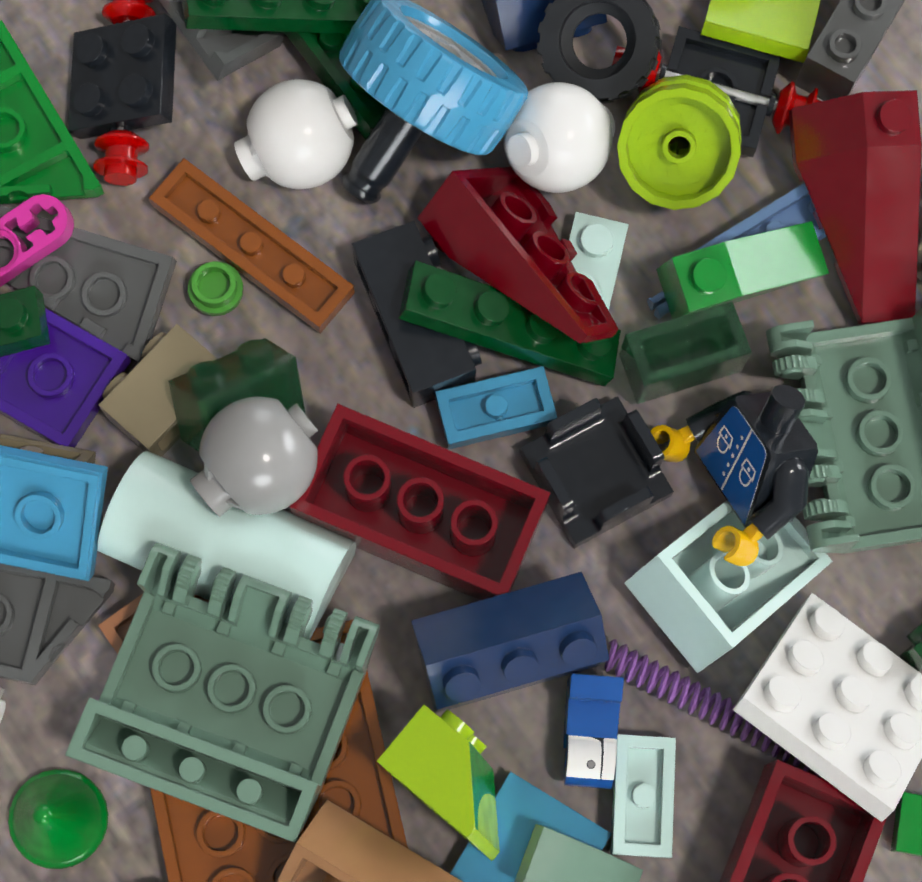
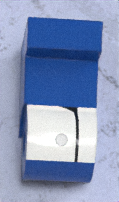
M572 673L569 676L566 689L563 748H565V786L612 789L616 766L620 703L623 696V677Z

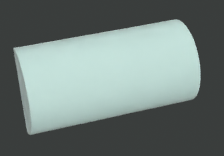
M142 452L124 474L110 501L100 529L97 551L141 571L155 543L181 551L178 573L188 554L201 558V574L198 579L195 595L210 600L213 581L223 567L236 571L237 574L230 602H232L235 590L243 575L292 592L285 620L286 623H289L292 609L299 595L312 599L313 611L303 637L310 640L355 555L356 542L284 510L271 514L252 515L247 514L244 510L232 507L219 517L207 505L190 482V479L197 475L198 472L152 452Z

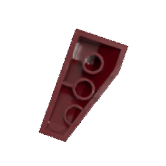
M917 90L860 92L792 108L789 110L793 166L799 181H804L816 209L813 215L819 229H824L835 255L834 266L858 324H873L913 318L916 312L922 151Z
M512 167L452 171L418 216V220L430 233L435 246L451 260L578 343L582 344L611 338L619 330L593 281L585 275L578 273L571 261L577 255V252L571 241L566 239L559 240L552 224L558 217L552 206L538 189L524 182Z

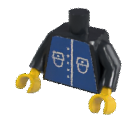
M777 385L771 392L756 394L750 391H741L716 401L686 418L688 425L679 430L666 425H658L650 431L657 444H663L670 440L666 450L662 451L665 457L664 461L677 463L683 461L690 451V442L694 440L699 442L694 452L745 527L743 531L733 526L722 527L715 533L712 539V546L722 552H729L724 557V560L736 566H748L753 563L759 551L757 541L763 536L767 540L770 539L788 522L793 521L794 517L803 511L807 505L809 477L818 454V447L816 441L798 418L805 406V398L794 387Z

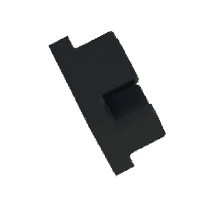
M618 396L602 405L597 398L588 401L549 422L543 436L520 447L519 453L539 488L551 492L548 504L574 549L671 497L674 492L660 468L665 458L662 450L638 410L635 409L627 413Z

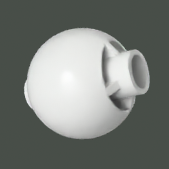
M287 80L270 87L255 101L246 122L248 135L235 141L234 147L243 169L251 180L256 181L267 176L283 187L310 189L327 183L344 168L349 160L354 144L352 127L358 125V120L345 95L337 98L331 89L311 80Z
M564 82L543 84L528 91L527 99L503 136L505 154L515 173L530 186L551 193L577 190L594 180L606 165L612 149L615 121L610 110L601 104L589 91L577 85Z

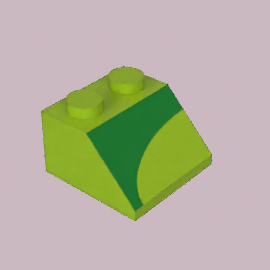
M423 705L377 762L416 798L493 861L500 853L494 771L481 756V753L486 749V745L473 735L475 732L450 710L446 709L441 717H439L427 706Z

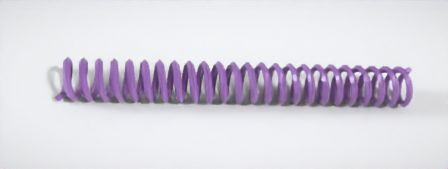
M614 639L609 642L611 649L609 660L606 661L604 667L606 672L610 671L618 661L615 675L620 677L629 665L625 677L626 683L632 681L640 669L636 680V687H641L650 675L646 687L647 693L652 692L661 679L656 693L658 699L663 697L672 683L667 697L668 704L674 701L683 687L677 707L682 709L693 693L688 707L689 715L694 713L704 697L698 714L699 720L704 719L715 702L708 722L709 725H713L725 708L719 725L720 731L725 729L735 714L733 710L735 705L732 707L731 697L721 702V693L717 692L711 696L710 686L700 692L701 685L699 681L690 686V678L687 676L683 677L679 682V671H675L669 676L670 670L667 665L658 672V660L653 661L648 666V655H644L637 662V649L631 651L627 656V644L622 645L616 652L617 640ZM736 713L731 726L730 736L736 734L744 721V718ZM747 720L740 736L741 741L746 740L754 727ZM757 728L750 742L751 747L756 746L763 734ZM767 735L761 747L762 752H765L772 742V739ZM775 743L771 753L772 757H777L782 748L777 743ZM785 750L783 755V762H787L791 756V753ZM795 757L792 765L797 768L801 761ZM805 765L803 771L809 772L810 768Z

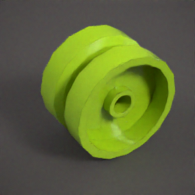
M691 75L663 77L644 88L627 110L617 143L620 170L631 189L650 204L672 210L699 207L719 196L735 175L741 155L742 141L739 114L729 96L709 80ZM682 136L689 141V147L679 149L678 142L673 144L669 142L674 137Z

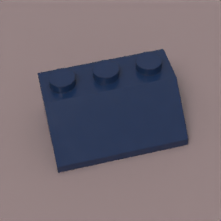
M582 571L411 620L435 714L444 712L446 709H454L567 676L571 673L601 666L609 660L602 615Z

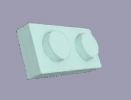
M576 212L569 240L575 248L577 255L571 262L578 273L585 275L593 281L609 311L629 224Z
M618 734L613 781L610 855L672 858L676 738Z

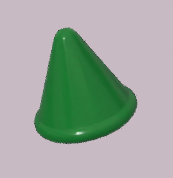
M52 769L31 777L20 787L9 809L8 825L12 841L24 858L46 869H64L85 861L97 850L108 828L109 814L106 800L101 790L92 780L81 773L69 769Z

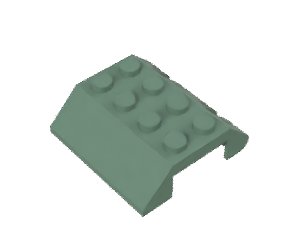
M922 306L913 318L812 333L811 331L814 328L813 320L783 324L768 329L766 337L770 356L779 358L772 362L774 376L800 381L801 388H797V390L803 394L805 406L798 418L816 441L818 447V454L809 477L808 487L823 488L824 498L810 501L803 510L804 520L823 521L806 527L811 552L846 554L922 542Z
M155 543L137 581V585L144 593L99 701L89 697L65 756L297 843L323 788L359 694L378 636L380 624L355 616L345 644L340 643L348 613L334 608V611L328 616L324 625V637L321 644L303 638L313 611L312 599L299 595L292 609L289 623H286L285 620L292 592L243 575L235 590L232 602H230L237 574L236 571L223 567L213 581L209 602L195 598L194 595L201 574L202 559L188 554L178 573L181 551Z

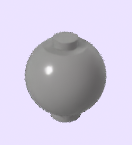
M248 397L234 401L221 409L207 425L199 447V455L204 462V469L190 479V482L207 505L219 517L232 507L244 510L247 514L264 515L281 511L295 503L307 491L314 478L318 463V450L310 437L318 429L297 403L287 410L279 400L269 397Z

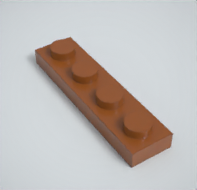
M185 158L182 159L149 197L150 203L155 209L320 334L355 293L353 284Z

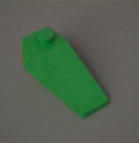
M812 221L725 241L675 256L656 269L673 322L829 274Z

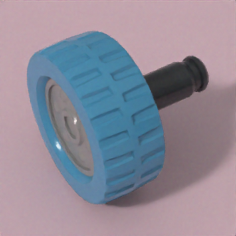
M370 0L340 49L339 60L352 79L368 94L384 105L386 109L352 162V169L349 173L343 175L342 185L356 198L369 204L377 203L381 198L380 192L391 183L423 132L461 151L474 155L489 154L505 135L527 99L528 89L512 69L492 52L427 9L409 0Z

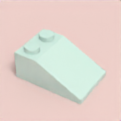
M726 500L624 583L697 673L734 648L833 562L826 553L811 552L807 530L796 517L770 539L767 540L763 536L757 541L759 551L753 563L748 566H736L724 560V557L729 552H722L712 546L713 536L720 528L733 526L741 531L745 529Z

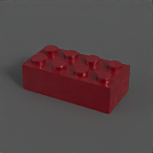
M337 403L317 447L318 463L314 478L307 491L295 503L290 505L292 514L355 541L356 548L476 599L484 600L511 592L546 510L551 492Z
M777 759L764 766L719 882H863L886 819L883 822L879 821L828 781Z

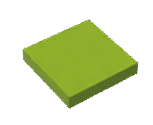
M710 0L701 35L804 63L810 48L821 0Z

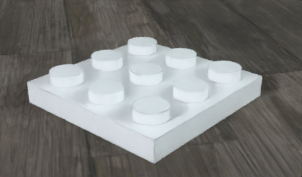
M811 593L801 605L733 710L879 821L883 822L895 810L922 759V674L840 614L836 609Z

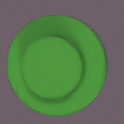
M213 261L199 266L192 273L188 282V294L192 304L197 310L206 315H225L233 311L243 297L244 288L240 274L234 267L224 262Z

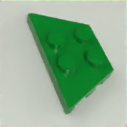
M1 20L0 204L23 203L29 198L40 194L51 195L58 200L96 198L105 194L101 184Z

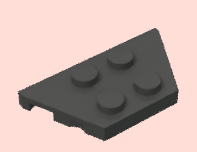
M0 563V678L36 685L111 596L115 583L112 580L94 576L90 581Z

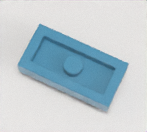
M544 366L435 391V400L448 450L546 427L549 422L558 418Z

